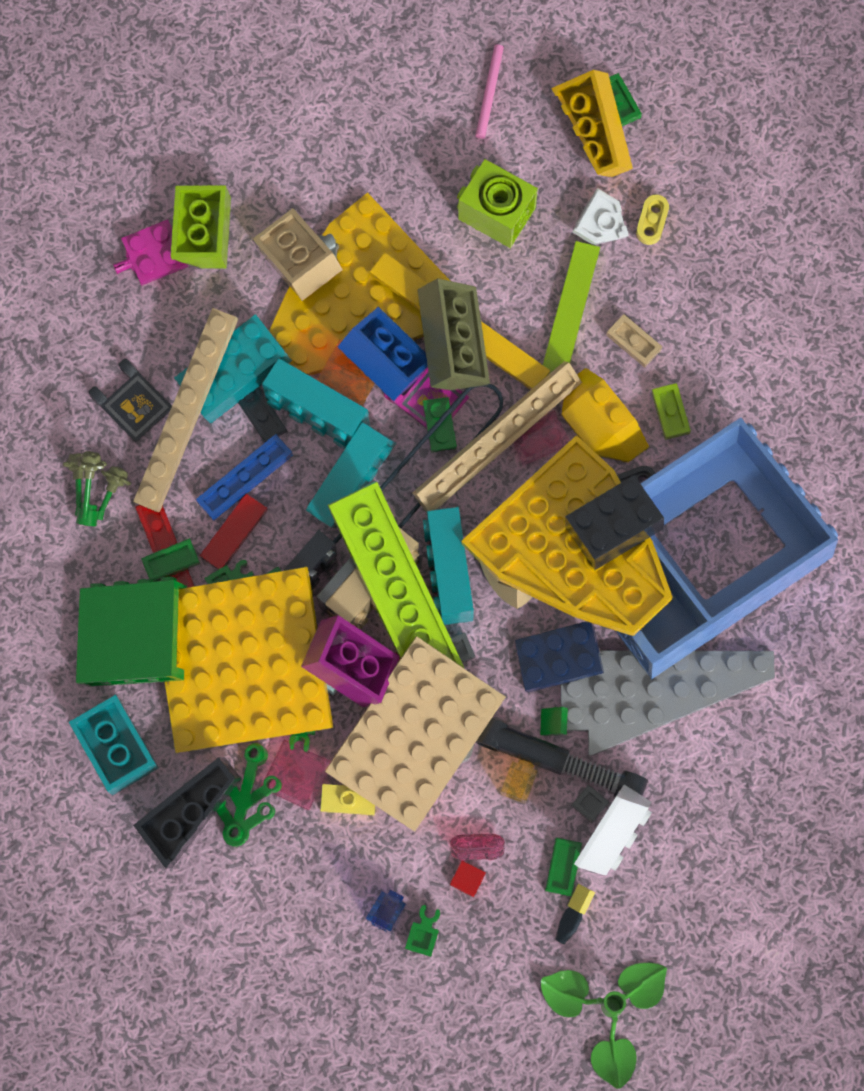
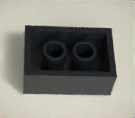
M633 475L566 515L565 524L566 529L593 569L597 570L663 530L664 517L636 476Z

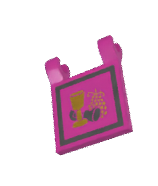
M427 369L405 396L401 394L395 401L390 399L385 393L384 397L426 428L422 405L423 400L449 397L451 406L461 395L462 391L460 389L445 390L431 387ZM468 395L451 412L452 419L469 399Z

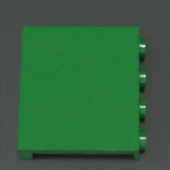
M162 577L161 581L153 582L150 579H139L135 584H130L126 581H116L113 583V586L93 583L90 584V588H80L76 683L88 687L183 681L184 669L177 667L179 589L187 588V585L178 582L177 578Z

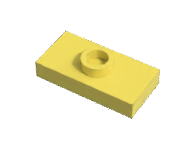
M323 784L321 812L375 816V805L346 785Z

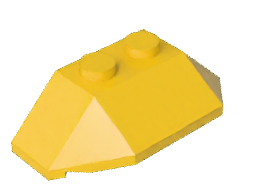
M587 368L579 372L577 375L582 383L563 399L561 416L576 435L600 457L629 463L649 448L636 419L603 378Z

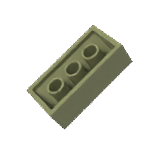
M437 278L419 288L417 291L430 386L445 390H456L490 384L476 286Z

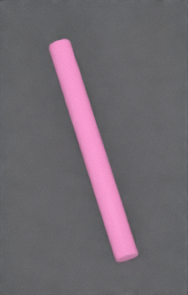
M499 44L494 45L475 135L481 139H484L486 136L504 49Z

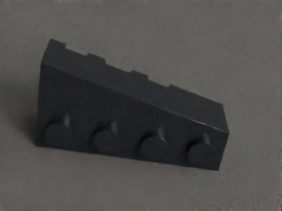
M218 757L133 825L165 869L175 866L239 783L241 777L225 757Z

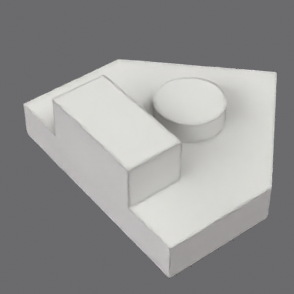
M597 188L580 214L572 232L592 245L619 240L629 236L627 227L623 222L620 202Z

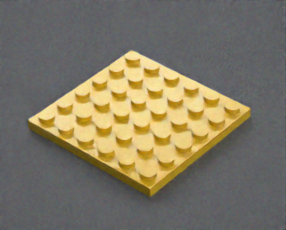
M308 567L179 589L177 667L184 669V680L165 682L175 753L333 728L327 684L301 667L317 630Z

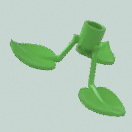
M655 963L631 965L623 970L618 979L619 988L626 994L612 991L604 999L601 997L585 999L589 992V985L585 977L576 971L564 970L543 977L540 982L543 997L548 1006L558 1015L568 1018L576 1017L580 1014L583 1003L586 1005L600 1004L603 1014L611 1018L610 1042L601 1041L597 1043L591 1052L590 1059L593 1070L601 1079L616 1089L622 1088L633 1075L637 1056L635 1048L629 1040L619 1039L615 1041L618 1016L625 1009L626 999L628 998L631 1004L639 1009H649L657 1005L664 993L667 968Z

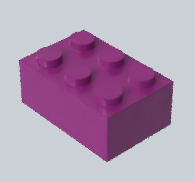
M337 615L320 621L301 667L362 707H367L371 703L375 705L382 702L389 685L388 678L396 667L400 656Z

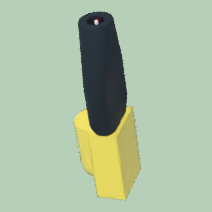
M577 885L568 904L569 907L565 910L559 922L556 941L565 945L577 931L583 919L582 914H585L595 894L594 891L583 885Z

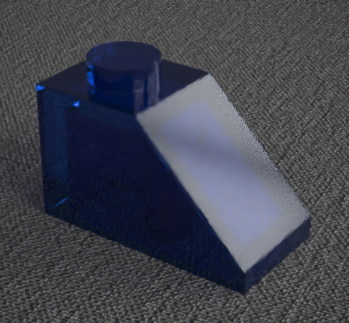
M389 890L388 894L381 891L366 917L367 922L392 935L407 906L406 903L402 902L404 897L392 890Z

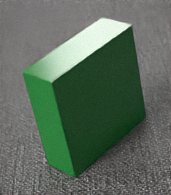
M553 707L541 709L540 735H567L568 708Z

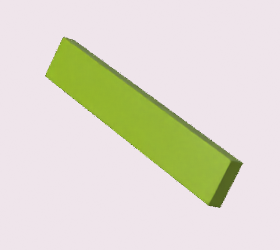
M575 242L543 366L548 368L550 373L564 361L569 363L571 361L600 252V247Z

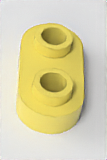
M651 195L644 202L636 230L637 238L643 244L652 245L661 238L669 210V203L665 197ZM657 207L660 212L654 213L651 209ZM651 230L653 235L648 236L645 234V231Z

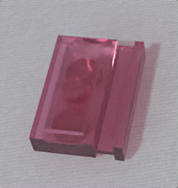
M554 410L545 414L512 444L524 466L561 450L570 441Z

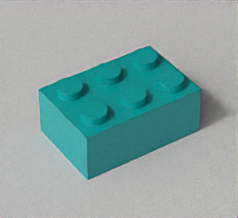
M117 695L112 696L69 721L71 728L107 792L112 796L159 769L154 757Z

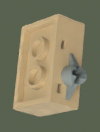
M293 208L253 238L262 255L302 301L343 270L337 261L339 245L336 243L333 235H317Z

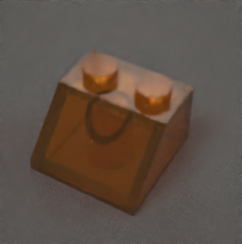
M340 339L323 368L318 381L363 407L375 383L338 348V345L343 341Z

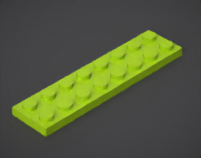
M375 481L328 504V509L400 659L417 636L464 668L378 482Z

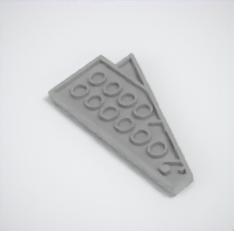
M600 651L604 673L561 684V707L568 708L567 731H588V756H594L774 679V651H693L652 680L631 651Z

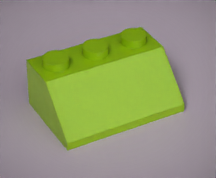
M226 185L175 186L171 259L202 269H227L231 196Z

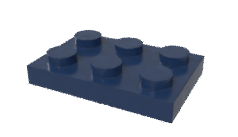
M585 621L515 640L524 688L528 693L604 673L594 624Z

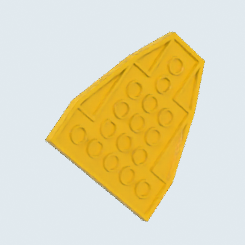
M368 192L329 223L322 236L332 234L335 238L336 243L339 245L337 261L343 270L303 301L289 286L269 330L292 361L289 364L309 376L355 364L338 348V345L352 328L377 307L385 312L413 341L424 337L420 311L373 278L369 273L384 253L391 256L427 283L437 278L450 281Z
M577 435L461 541L462 545L499 581L575 618L634 636L672 600V594L651 537L597 570H594L566 529V515L621 483L614 469Z

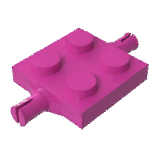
M168 219L121 238L126 249L127 259L113 264L117 274L131 268L142 286L188 267L186 263L171 259L173 229Z

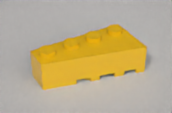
M591 70L551 88L555 96H558L562 103L561 108L565 115H568L573 124L572 128L576 136L580 137L584 145L583 149L597 175L614 177L633 169L608 73Z

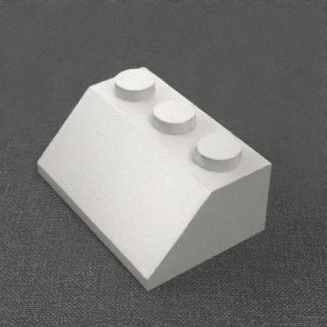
M623 785L574 865L602 875H607L610 868L616 871L624 858L620 855V852L624 846L627 848L631 847L638 834L634 833V830L638 824L644 826L652 814L648 810L652 802L626 785Z

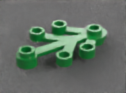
M258 743L250 744L245 750L244 756L247 765L241 790L236 785L229 794L236 806L234 818L226 807V799L217 810L225 825L223 839L228 845L233 847L243 845L248 840L251 829L265 819L269 820L274 817L275 807L268 802H262L257 807V813L245 820L248 809L271 793H277L282 787L281 780L271 775L265 778L263 786L252 793L258 766L263 765L268 759L267 749ZM257 749V756L252 758L251 752ZM272 780H275V781H276V786H275L274 788L270 789V788H269L270 782H271ZM269 806V813L263 815V809ZM238 828V835L232 837L233 829Z

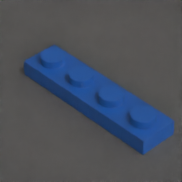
M275 434L195 500L214 521L244 497L246 493L250 492L289 460L293 453Z

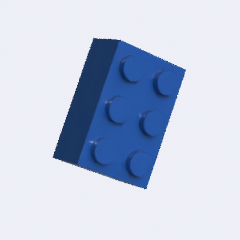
M379 307L352 328L338 345V348L393 401L428 369L426 352Z

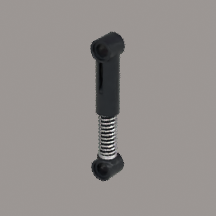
M491 718L475 742L489 750L508 754L558 775L567 772V775L571 773L572 777L576 775V779L581 777V780L585 779V782L589 780L590 784L594 782V785L599 784V787L603 786V789L608 788V791L610 790L614 793L615 798L623 785L643 796L648 783V779L629 771H623L622 774L614 773V770L610 772V769L605 770V767L601 768L600 765L597 767L596 763L592 765V762L587 763V760L583 761L582 758L579 760L578 756L574 758V755L570 756V750L511 728L509 725L494 718Z

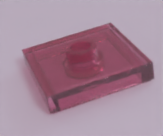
M284 739L266 777L275 776L282 782L280 791L271 794L310 811L328 774L325 772V769L331 761L313 752H305L304 748L294 744V749L291 750L289 741ZM272 780V781L270 782V784H269V788H270V789H272V788H274V787L276 786V781H275V780Z

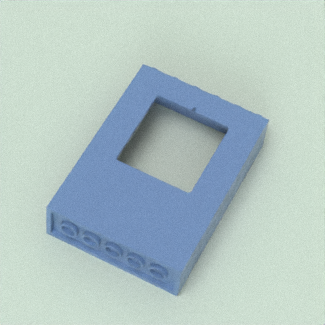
M741 417L642 482L641 485L663 515L665 525L725 484L734 481L758 512L762 509L764 510L761 516L785 547L709 599H703L655 535L651 536L672 594V600L634 636L616 631L651 680L831 559L834 555L838 542V534L831 524L824 522L818 507L814 503L810 504L804 497L805 492L798 483L794 484L788 477L789 472L782 463L778 464L772 457L773 453L766 443L762 444L756 437L757 433L750 423L746 424Z

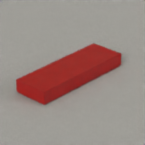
M246 493L199 555L200 558L217 570L226 566L268 511L267 507Z

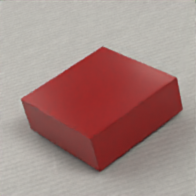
M461 861L450 886L474 898L486 872Z

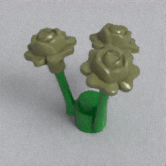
M86 451L82 454H70L67 462H63V467H68L73 472V480H75L76 523L96 527L97 520H103L105 509L112 494L116 492L118 487L124 485L131 486V482L127 480L128 472L122 468L111 466L108 471L102 470L101 473L103 476H106L108 485L99 510H97V505L89 503L91 480L94 479L95 471L104 469L107 463L101 460L99 453L93 451ZM86 478L84 500L82 503L81 480Z

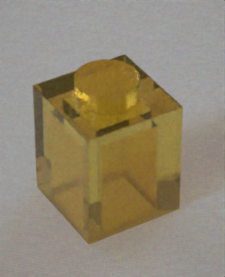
M519 760L518 763L512 761L500 795L526 804L538 772L533 769L534 765L524 760Z

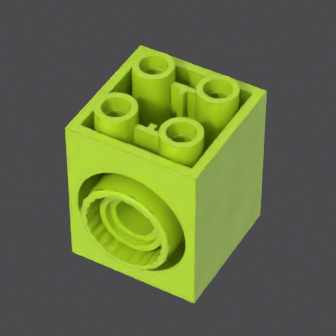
M484 159L481 166L476 165L473 169L468 186H463L457 195L459 200L457 205L458 220L511 248L536 209L538 188Z

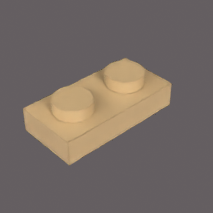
M624 314L606 333L607 337L644 368L662 350V346Z

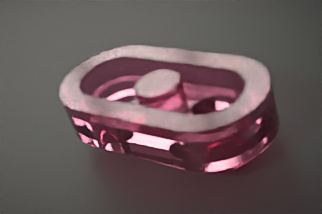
M461 834L453 837L450 841L451 855L461 861L495 860L505 852V841L497 834Z

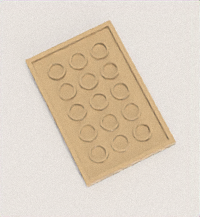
M417 636L389 676V685L382 702L375 705L371 703L325 769L326 773L414 832L506 698Z

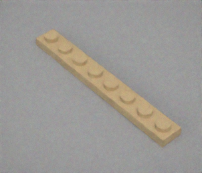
M212 308L133 502L160 512L237 324V317Z
M564 361L412 492L426 513L427 511L439 508L582 383L569 362Z

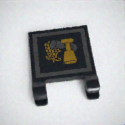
M125 358L119 363L120 370L130 378L108 399L96 386L92 387L88 393L136 443L170 412L172 405Z

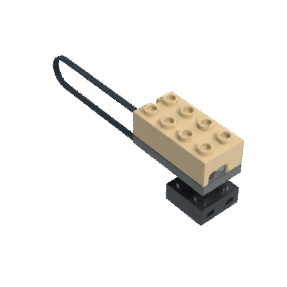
M491 383L481 387H488L498 395L499 408L472 440L489 427L503 409L502 394ZM480 386L466 388L380 486L381 491L385 489L467 393ZM419 502L398 525L416 565L420 561L417 558L419 556V543L401 528L421 506ZM318 530L286 566L284 571L308 567L311 590H313L320 582L318 577L323 571H330L336 564L337 551L335 550V545L342 538L341 534L339 533L332 541ZM352 557L348 559L316 596L319 608L330 617L339 615L360 630L369 620L367 615L372 610L377 611Z

